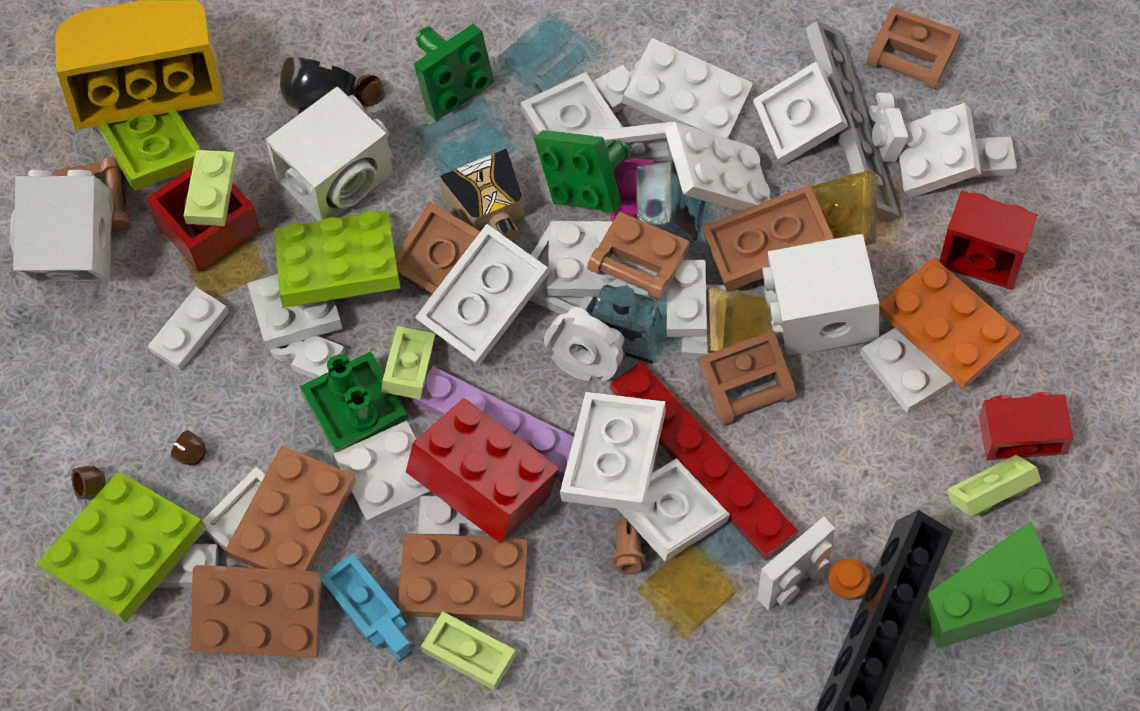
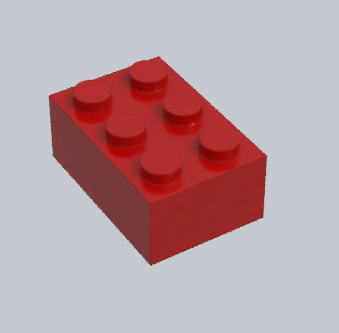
M463 398L413 442L405 472L501 544L547 500L551 494L559 467L466 398Z

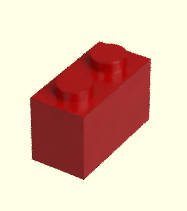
M1038 392L1029 397L1019 398L998 395L989 400H984L979 414L986 461L1008 459L1014 455H1018L1021 458L1064 455L1068 453L1074 438L1065 394L1052 395L1049 392Z

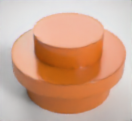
M842 559L836 562L828 574V584L831 591L839 598L845 600H854L863 596L870 582L868 569L861 562L854 559Z

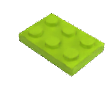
M170 110L168 113L159 115L147 114L131 117L127 121L111 124L101 122L97 126L134 191L185 173L193 167L196 150H201L176 110Z

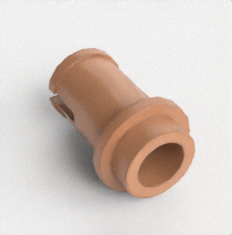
M627 518L618 520L615 523L616 553L612 557V562L617 566L618 572L622 574H636L641 571L642 565L646 562L645 555L641 552V535L632 524L630 534H627Z

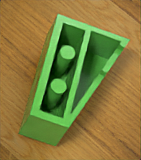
M1030 521L927 593L922 613L936 648L1056 613L1063 594L1032 522Z

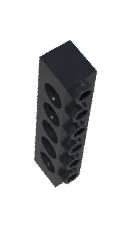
M920 510L895 522L814 711H879L953 533L952 529Z

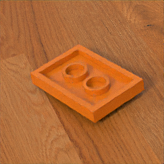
M934 257L879 303V314L963 389L1015 345L1021 336V333Z

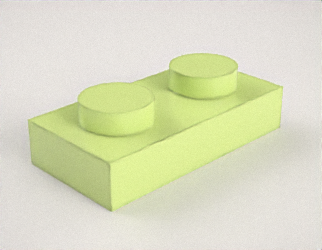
M196 150L184 210L186 224L225 226L237 162L235 152Z
M400 326L396 327L382 380L381 392L421 399L434 347L435 333Z
M1014 455L948 488L947 492L951 503L971 517L988 512L993 505L1009 497L1025 493L1029 487L1037 484L1041 479L1038 468L1018 455Z
M443 611L421 645L423 653L494 691L516 657L515 649Z

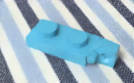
M353 553L321 576L323 587L368 643H372L376 649L385 644L398 661H401L412 652L409 647V641L401 633L407 627V624L403 620L400 610Z

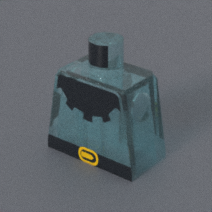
M672 161L638 166L637 219L690 241V244L695 243L699 237L706 201L683 195L675 164Z
M603 285L591 316L600 320L609 328H614L622 333L625 339L622 346L623 355L653 364L665 333V326L658 302L653 298L635 293L628 286L614 287Z

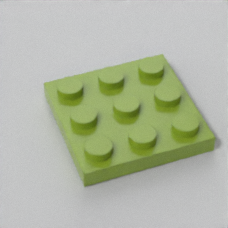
M388 210L366 211L359 215L341 218L329 217L322 221L305 224L292 223L285 227L274 229L282 308L400 289Z
M117 471L42 556L37 565L49 576L126 624L207 527L197 516Z

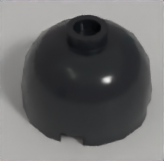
M288 57L284 61L280 76L282 98L288 106L298 111V116L336 87L348 97L353 95L356 76L333 65L331 70L319 66L320 61Z

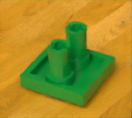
M471 24L448 41L430 26L422 28L416 35L417 46L426 52L427 55L415 62L414 68L426 111L435 121L453 112L458 106L477 93L482 92L494 82L483 32L475 24Z
M542 130L534 137L553 204L614 212L622 204L613 171L619 164L628 159L630 155L629 149L623 141H615L614 139L605 145L603 137Z
M371 351L352 361H349L345 355H335L327 362V373L299 386L305 401L335 453L404 421H408L407 413L397 395L381 392L384 373Z

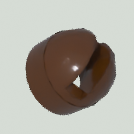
M366 74L356 81L354 87L355 96L362 105H376L383 100L385 91H383L384 85L375 75Z
M186 430L174 443L171 450V458L189 466L198 464L204 459L206 453L205 444L198 435Z
M82 466L74 468L72 471V487L75 495L80 500L95 497L106 484L105 475L95 466Z

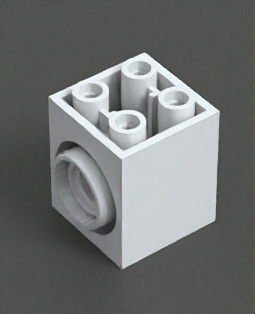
M338 87L334 88L265 139L276 180L317 221H322L329 217H337L347 208L360 202L372 189L393 174L391 163L393 155L388 146L387 138L389 133L386 127L377 118L372 120L365 113L363 106L353 95L348 97Z
M31 170L28 171V176H15V209L12 212L10 222L13 271L32 281H110L112 190L101 182V179L91 176V171L69 170L67 171V176H52L51 171Z
M863 234L768 251L769 267L762 268L765 284L764 293L767 308L771 312L772 330H774L778 343H783L785 356L871 342L879 338V301Z

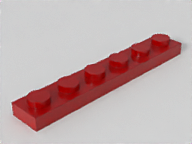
M642 361L610 383V390L616 396L665 401L666 413L659 444L673 460L677 458L730 514L728 520L765 561L797 538L798 530Z

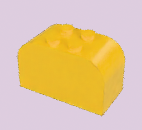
M140 0L86 10L71 16L57 29L55 34L56 71L75 130L99 126L98 123L101 122L111 124L127 121L131 117L147 114L159 115L168 113L170 110L180 111L224 102L220 69L203 5L197 0Z

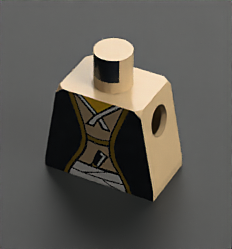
M507 149L440 175L442 195L462 221L479 231L488 224L510 241H514L519 236V231L514 222L524 218L523 199Z

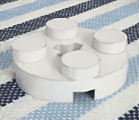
M572 307L568 313L557 316L544 336L545 347L550 344L551 349L554 351L551 356L554 363L567 374L580 380L590 381L592 376H603L601 381H606L615 374L623 360L622 346L625 339L622 333L614 328H609L580 307Z

